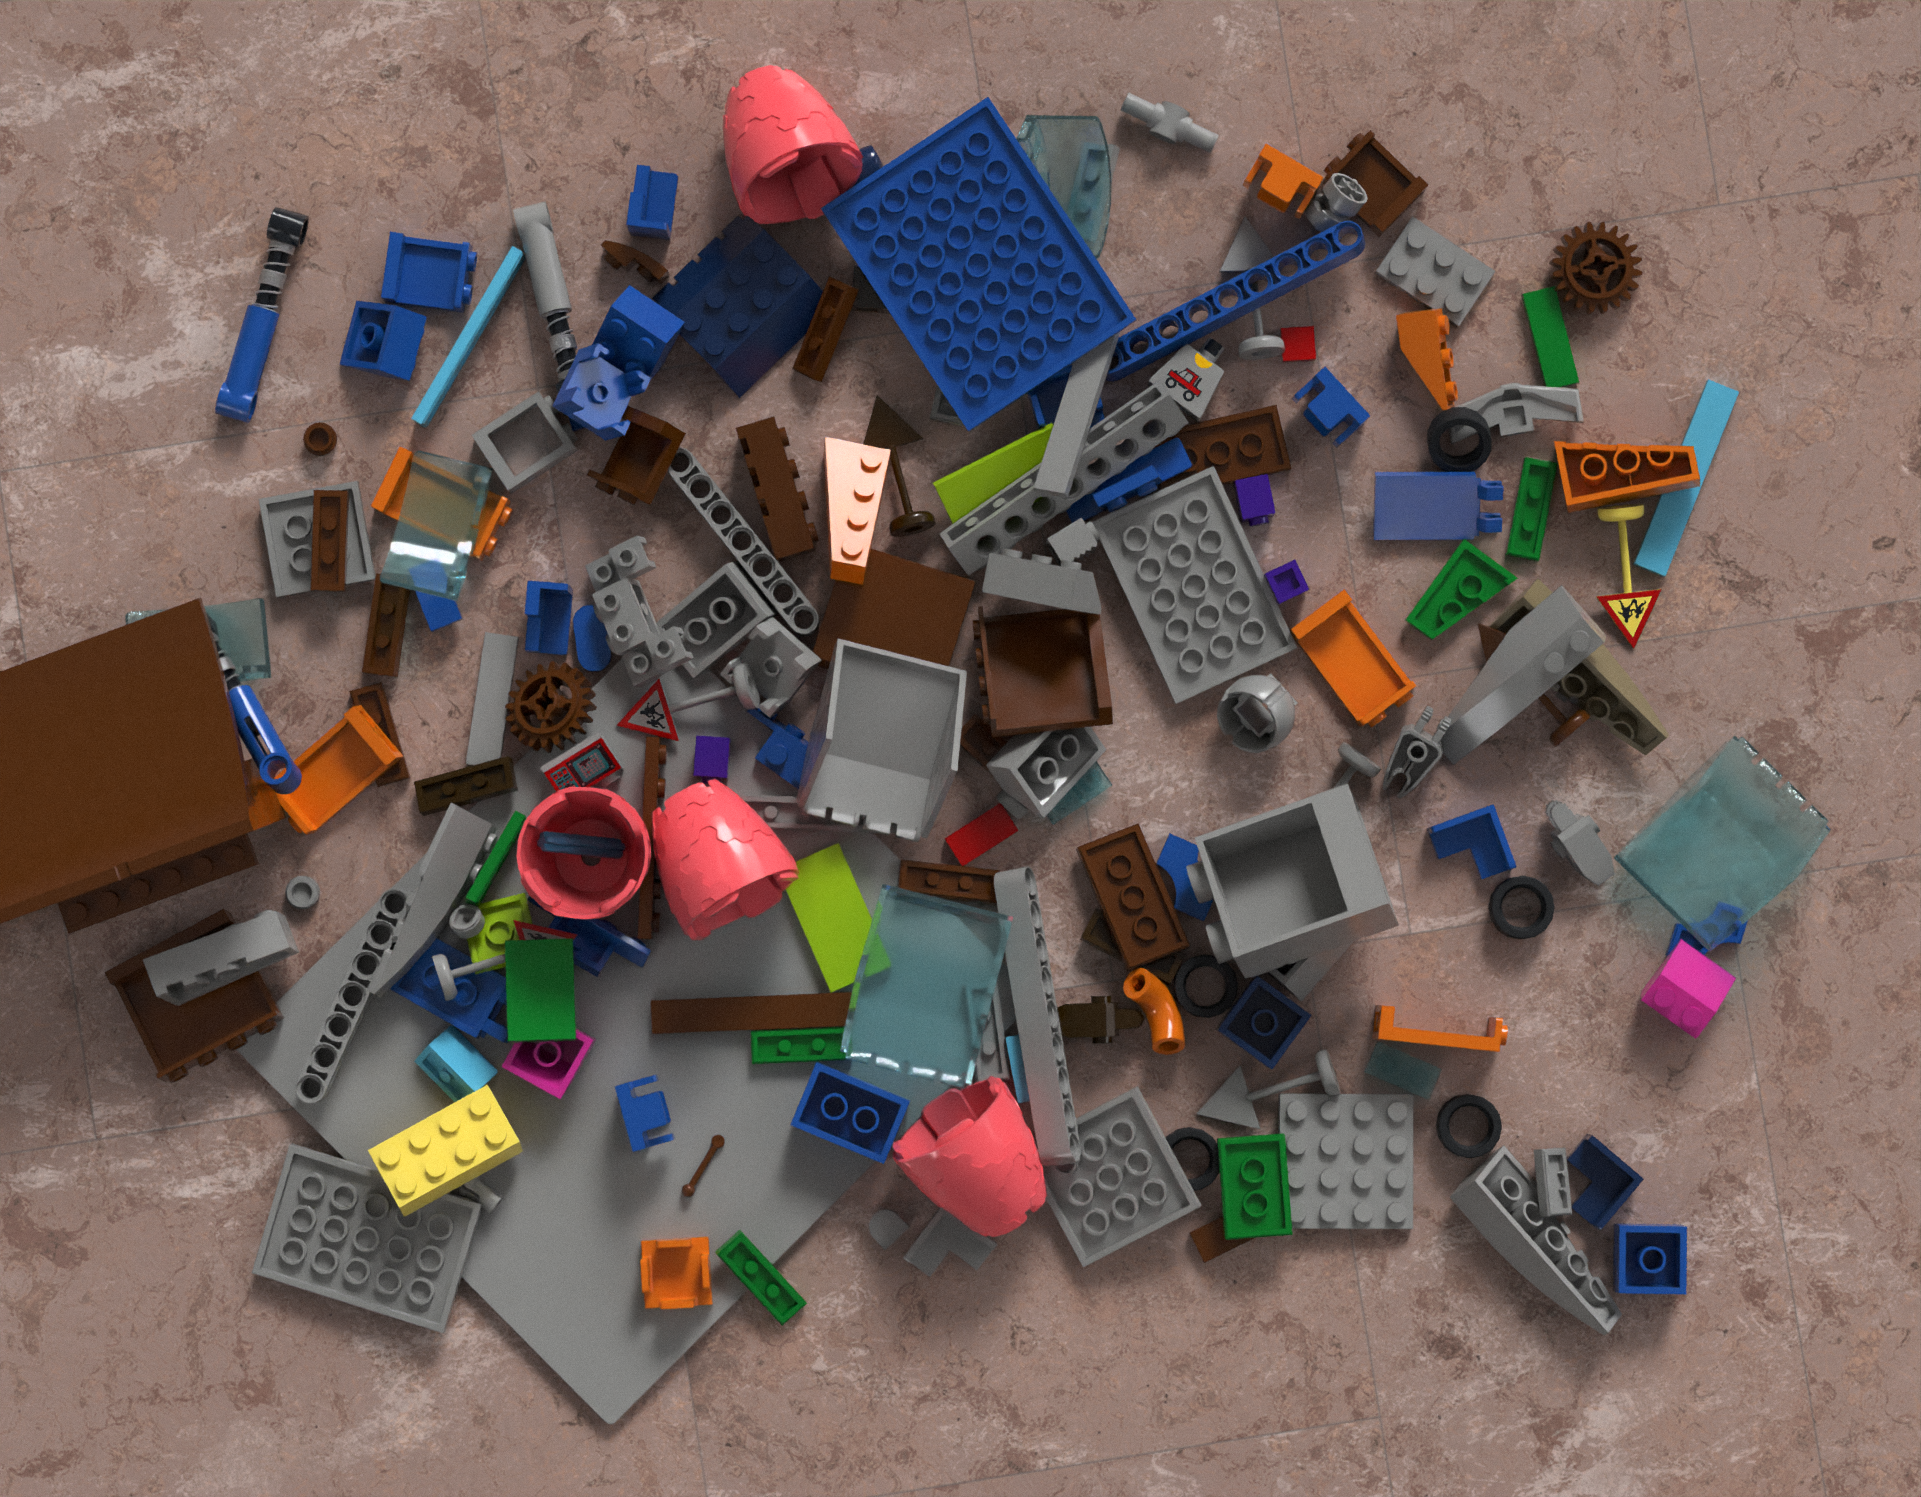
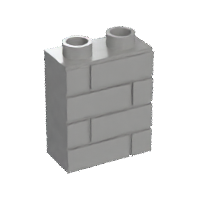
M1348 783L1195 837L1202 861L1186 866L1188 876L1199 904L1215 899L1221 918L1220 921L1205 926L1211 947L1219 964L1234 959L1245 978L1283 967L1287 963L1291 964L1320 954L1324 950L1328 951L1357 941L1361 937H1368L1399 926L1364 821Z

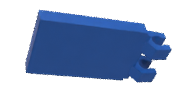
M1375 472L1374 540H1474V536H1479V531L1484 533L1502 532L1500 513L1480 512V499L1486 501L1503 500L1504 487L1502 482L1481 480V478H1476L1475 472Z
M439 938L435 939L411 969L390 988L392 991L476 1039H479L480 1036L485 1038L489 1034L503 1043H508L507 1027L494 1021L504 1004L507 1005L506 977L492 970L479 974L473 972L454 978L457 996L452 1000L446 1001L432 956L437 954L445 955L450 970L473 963L470 956Z

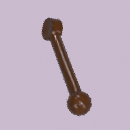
M715 1135L712 1138V1146L689 1184L682 1187V1194L685 1197L694 1195V1187L717 1149L725 1144L723 1136Z

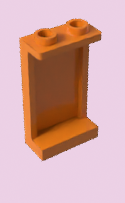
M399 447L371 504L374 510L480 561H483L485 555L488 557L492 555L498 539L494 536L500 525L506 526L513 511L512 508H509L511 501L508 498L497 495L439 467L403 447Z
M1344 589L1290 629V633L1357 724L1362 727L1368 723L1372 728L1387 717L1384 710L1395 703L1399 708L1414 696L1410 690L1416 687V684L1409 680L1351 603L1352 599Z
M361 705L350 708L344 714L345 717L293 761L302 774L299 787L290 794L276 793L280 805L290 816L288 822L300 834L302 832L306 835L314 834L403 757L401 752ZM286 768L282 772H280L275 777V779H279L282 776H284Z
M1375 1005L1372 1038L1495 1052H1500V1045H1506L1508 1026L1502 1025L1503 1018L1489 1017L1487 1035L1483 1037L1393 1027L1395 1007Z

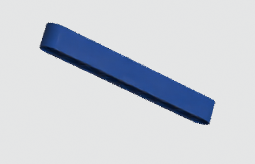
M1353 221L1340 222L1119 337L1113 357H1117L1119 362L1115 368L1108 370L1105 380L1112 382L1121 380L1179 350L1186 344L1206 336L1358 257L1365 249V239L1361 227ZM1346 234H1354L1358 237L1352 245L1346 246L1340 243L1342 237ZM1324 249L1328 252L1326 258L1321 261L1311 259V255L1315 250ZM1286 265L1298 267L1297 272L1293 276L1286 277L1281 275V271ZM1258 280L1268 282L1266 289L1261 292L1251 290L1253 283ZM1230 295L1238 297V301L1233 307L1226 308L1221 306L1225 297ZM1198 311H1206L1208 313L1207 319L1202 323L1192 322L1193 315ZM1175 326L1178 328V333L1173 338L1167 339L1162 337V333L1167 327ZM1138 342L1149 343L1148 349L1144 353L1135 354L1132 352L1134 345Z

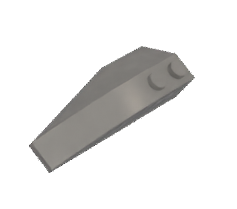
M1562 585L1510 628L1485 666L1449 714L1448 718L1452 721L1441 742L1443 754L1453 765L1526 709L1605 642L1606 634Z
M450 803L417 873L421 875V884L414 891H410L405 902L408 915L397 922L392 933L391 941L395 943L393 950L388 948L385 951L370 986V993L379 998L382 997L411 969L449 922L451 913L459 906L471 883H474L483 866L480 864L485 853L490 854L497 842L498 836L495 835L497 829L491 823Z
M1503 1145L1469 1174L1452 1193L1450 1198L1488 1242L1520 1274L1573 1316L1602 1335L1608 1334L1621 1317V1311L1601 1279L1591 1275L1587 1264L1589 1260L1582 1249L1578 1252L1576 1251L1567 1236L1570 1230L1565 1222L1559 1223L1555 1216L1540 1217L1537 1182Z

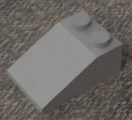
M735 561L721 567L656 624L660 633L673 626L682 628L684 634L680 638L685 651L692 652L694 659L682 665L693 678H696L748 639V636L758 624L771 616L775 617L778 611L741 564Z

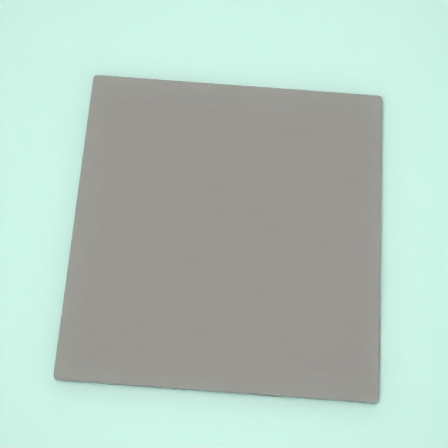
M622 658L592 688L596 696L590 701L597 706V709L587 712L593 719V723L584 722L582 724L587 733L583 735L576 732L574 734L576 744H572L566 739L564 741L565 747L562 751L555 744L551 753H547L542 747L538 752L531 748L514 765L518 791L478 801L468 812L491 823L497 829L495 835L498 836V841L515 810L525 815L527 819L537 805L556 792L540 767L599 732L608 742L624 770L618 773L620 779L606 788L599 784L594 788L608 789L623 797L627 803L636 809L643 820L646 737L659 736L620 727L617 724L656 681L642 688L633 686ZM680 665L659 677L669 705L728 688L709 668L696 678H693L686 668ZM736 695L671 713L680 742L660 737L661 745H667L666 765H660V778L666 779L665 799L659 798V807L662 812L666 809L664 802L668 798L693 784L701 783V777L693 776L696 735L731 738L729 779H721V783L729 787L736 794L798 795L796 787L755 759L773 732L765 724L747 712L748 709L742 706ZM772 829L790 852L795 862L839 843L893 965L832 992H852L854 1026H852L853 1060L752 1064L751 1030L652 1034L651 1000L831 993L786 890L782 892L780 902L755 918L743 916L727 925L712 930L711 934L704 940H691L689 936L683 933L675 915L672 914L662 887L661 899H655L654 910L655 913H660V932L654 933L653 939H640L651 950L643 968L615 952L612 953L598 977L574 964L576 1028L597 1040L561 1099L501 1067L514 1043H503L489 1034L485 1038L480 1036L479 1039H476L455 1027L497 1069L498 1073L486 1085L492 1091L523 1149V1152L480 1175V1180L496 1193L503 1196V1199L491 1214L482 1208L462 1278L607 1424H614L748 1290L716 1255L715 1251L738 1230H741L773 1265L875 1162L873 1159L790 1125L816 1062L910 1100L893 1141L894 1143L922 1115L921 1111L924 1106L944 1093L974 1063L964 983L997 979L1004 1032L1016 1021L1008 967L940 899L897 894L900 859L874 833ZM517 839L481 903L525 893L532 923L548 928L555 917L528 901L529 894L521 883V875L518 870L516 857ZM485 853L480 865L484 866L490 854ZM425 855L391 889H401L410 893V891H414L416 887H419L421 875L417 873ZM582 855L583 861L589 866H594L601 860V857ZM656 865V879H660ZM471 883L468 891L466 892L459 906L467 904L465 897L473 883ZM640 888L633 898L617 909L615 913L599 918V920H607L626 936L638 938ZM399 894L391 896L388 900V908L391 912L399 913L404 908V899ZM376 903L276 1002L284 1019L276 1022L278 1027L264 1035L256 1033L248 1037V1043L236 1050L345 1160L378 1170L368 1152L369 1149L455 1103L414 1062L422 1051L452 1024L391 989L380 998L373 995L326 1098L320 1102L308 1104L299 1100L295 1093L296 1081L377 906ZM448 922L437 938L471 957L467 938L456 936ZM380 925L375 929L374 938L376 942L385 944L390 939L391 934L387 926ZM368 955L361 960L360 969L364 974L370 975L376 970L377 965L373 957ZM506 967L495 970L506 977ZM356 986L349 988L346 993L348 1003L356 1006L361 1002L363 997L361 990ZM504 1004L494 1021L507 1027V1005ZM343 1017L336 1018L332 1024L333 1032L338 1036L345 1035L348 1031V1022ZM323 1048L319 1052L318 1060L320 1064L324 1067L332 1065L334 1062L332 1050ZM657 1074L659 1081L635 1087V1092L637 1096H643L663 1091L671 1122L664 1126L647 1130L648 1139L670 1133L674 1134L675 1139L633 1152L615 1086ZM311 1078L307 1080L304 1086L305 1093L312 1098L318 1096L320 1093L318 1081ZM715 1135L723 1136L725 1144L717 1149L694 1187V1195L685 1197L682 1194V1187L689 1184L712 1146V1138ZM458 1188L449 1192L461 1196ZM709 1236L713 1304L697 1305L692 1308L645 1309L641 1283V1241Z

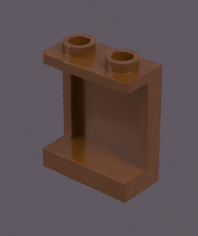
M1370 130L1365 136L1359 133L1346 146L1350 152L1342 160L1336 156L1323 171L1327 175L1322 183L1325 185L1334 173H1341L1356 179L1366 192L1368 198L1356 215L1380 237L1426 190L1429 184L1420 176L1416 178L1374 138L1376 134Z
M627 406L621 418L624 421L629 420L631 422L626 434L620 436L603 472L600 474L589 469L587 476L597 481L595 485L597 489L613 496L614 492L618 491L617 497L630 504L635 505L637 500L651 505L686 433L664 420Z

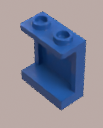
M390 232L381 298L386 303L464 313L465 304H471L473 286L468 284L469 272H475L477 252H472L473 247L469 242H463V244L406 237L403 233Z

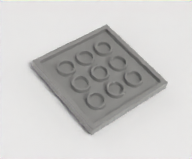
M1138 1086L1076 1118L1081 1147L1080 1161L1047 1168L1042 1164L1047 1192L1046 1199L1083 1267L1201 1206Z
M1278 1093V1134L1285 1133L1292 1228L1413 1229L1414 1094H1337L1331 1096L1313 1093Z

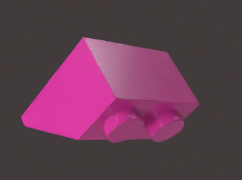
M1680 939L1642 989L1641 1001L1697 1039L1719 1009L1736 977Z
M576 1028V1041L514 1043L501 1067L561 1099L579 1072L597 1039Z

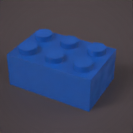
M816 1062L790 1125L884 1164L910 1100Z

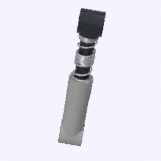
M545 201L513 209V213L522 241L539 317L548 321L546 330L551 334L549 343L552 353H554L553 358L557 360L559 366L556 370L559 373V382L556 384L558 394L576 357L575 350L578 347L577 342H575V335L571 334L573 329L569 327L567 318L570 316L566 315L572 311L553 236L554 231L549 210Z

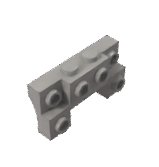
M635 536L609 549V554L585 565L595 589V593L592 594L596 603L593 606L594 612L599 621L604 623L608 633L606 635L607 644L612 652L622 656L633 686L642 688L656 681L670 670L694 659L692 652L685 651L680 638L684 634L682 628L673 626L661 633L658 629L639 580H635V578L657 567L654 561L648 560L643 548L647 544L646 539L641 536Z

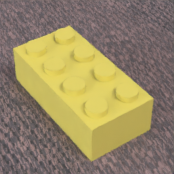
M486 1085L369 1149L368 1152L403 1217L520 1154L523 1152V1149L492 1091Z

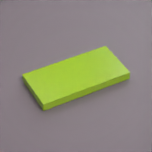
M1053 423L933 482L952 524L1040 464L1049 441ZM1042 497L1037 498L1033 503L1038 502Z
M839 843L796 861L799 879L795 880L786 891L830 992L832 993L893 966Z

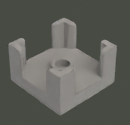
M772 616L753 629L748 636L751 639L740 656L730 661L720 673L730 684H734V668L739 664L747 663L754 675L759 693L767 699L759 705V709L769 718L786 708L821 662V659Z

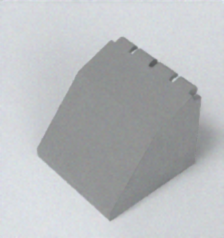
M837 639L806 750L796 800L798 801V807H802L801 814L825 819L826 809L832 810L830 821L857 827L859 818L862 817L864 818L863 829L889 835L891 825H895V837L919 842L920 836L928 838L958 770L967 671Z

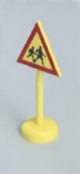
M1644 504L1600 507L1597 510L1601 521H1618L1624 593L1596 596V598L1634 649L1662 590L1632 592L1626 521L1641 518L1644 515Z

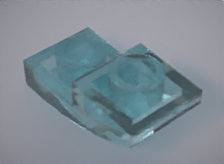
M1097 761L1046 815L1053 825L1112 786V783Z
M1378 1041L1365 1069V1073L1427 1100L1430 1099L1442 1069Z

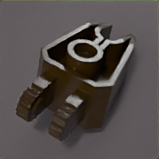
M1091 996V1003L1064 1004L1057 1007L1062 1036L1066 1038L1092 1037L1093 1044L1113 1043L1112 1036H1119V1029L1140 1028L1139 1026H1142L1145 1019L1144 1014L1139 1009H1119L1118 1002H1111V996Z

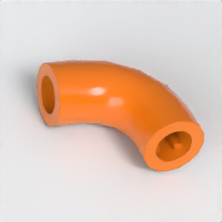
M1138 968L1130 972L1124 981V994L1137 1003L1144 1012L1150 1027L1152 1049L1154 1052L1164 1055L1182 1051L1185 1048L1184 1027L1180 1011L1169 989L1147 969Z

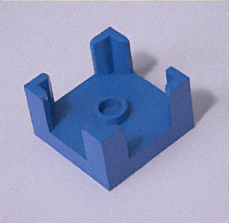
M597 343L578 350L553 407L607 441L626 434L631 422L629 420L620 422L631 397L644 393L651 378L639 370L624 373L601 357L609 355L610 351Z

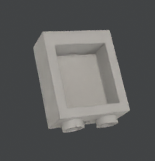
M539 391L472 434V437L510 494L578 451L573 444L578 440L577 436L568 423L561 426L555 417L560 411L553 407L554 401L550 395L543 398ZM490 436H491V438L493 439V441L495 442V444L497 445V447L499 448V450L501 451L502 455L500 454V452L498 451V449L496 448V446L494 445V443H493L492 440L490 439ZM506 461L509 463V465L511 466V468H512V470L514 471V473L516 474V476L513 474V472L511 471V469H510L509 466L507 465Z

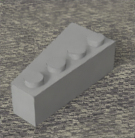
M265 910L256 914L253 917L254 919L230 925L219 932L143 959L156 996L179 1006L299 953L286 916L277 911Z

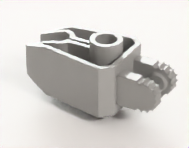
M1429 706L1424 709L1415 725L1410 724L1402 727L1388 762L1383 781L1384 790L1387 789L1396 774L1404 773L1405 771L1407 777L1398 792V798H1402L1412 791L1442 757L1443 747L1441 739L1452 720L1446 716L1444 719H1441L1433 736L1422 729L1431 719L1434 710Z
M1557 800L1549 802L1546 805L1545 813L1547 814L1546 816H1549L1548 819L1555 828L1550 832L1553 839L1550 844L1561 859L1566 857L1577 873L1598 886L1613 876L1615 873L1612 857L1597 835L1600 829L1589 815L1586 817L1579 814L1574 815L1565 803L1563 804Z

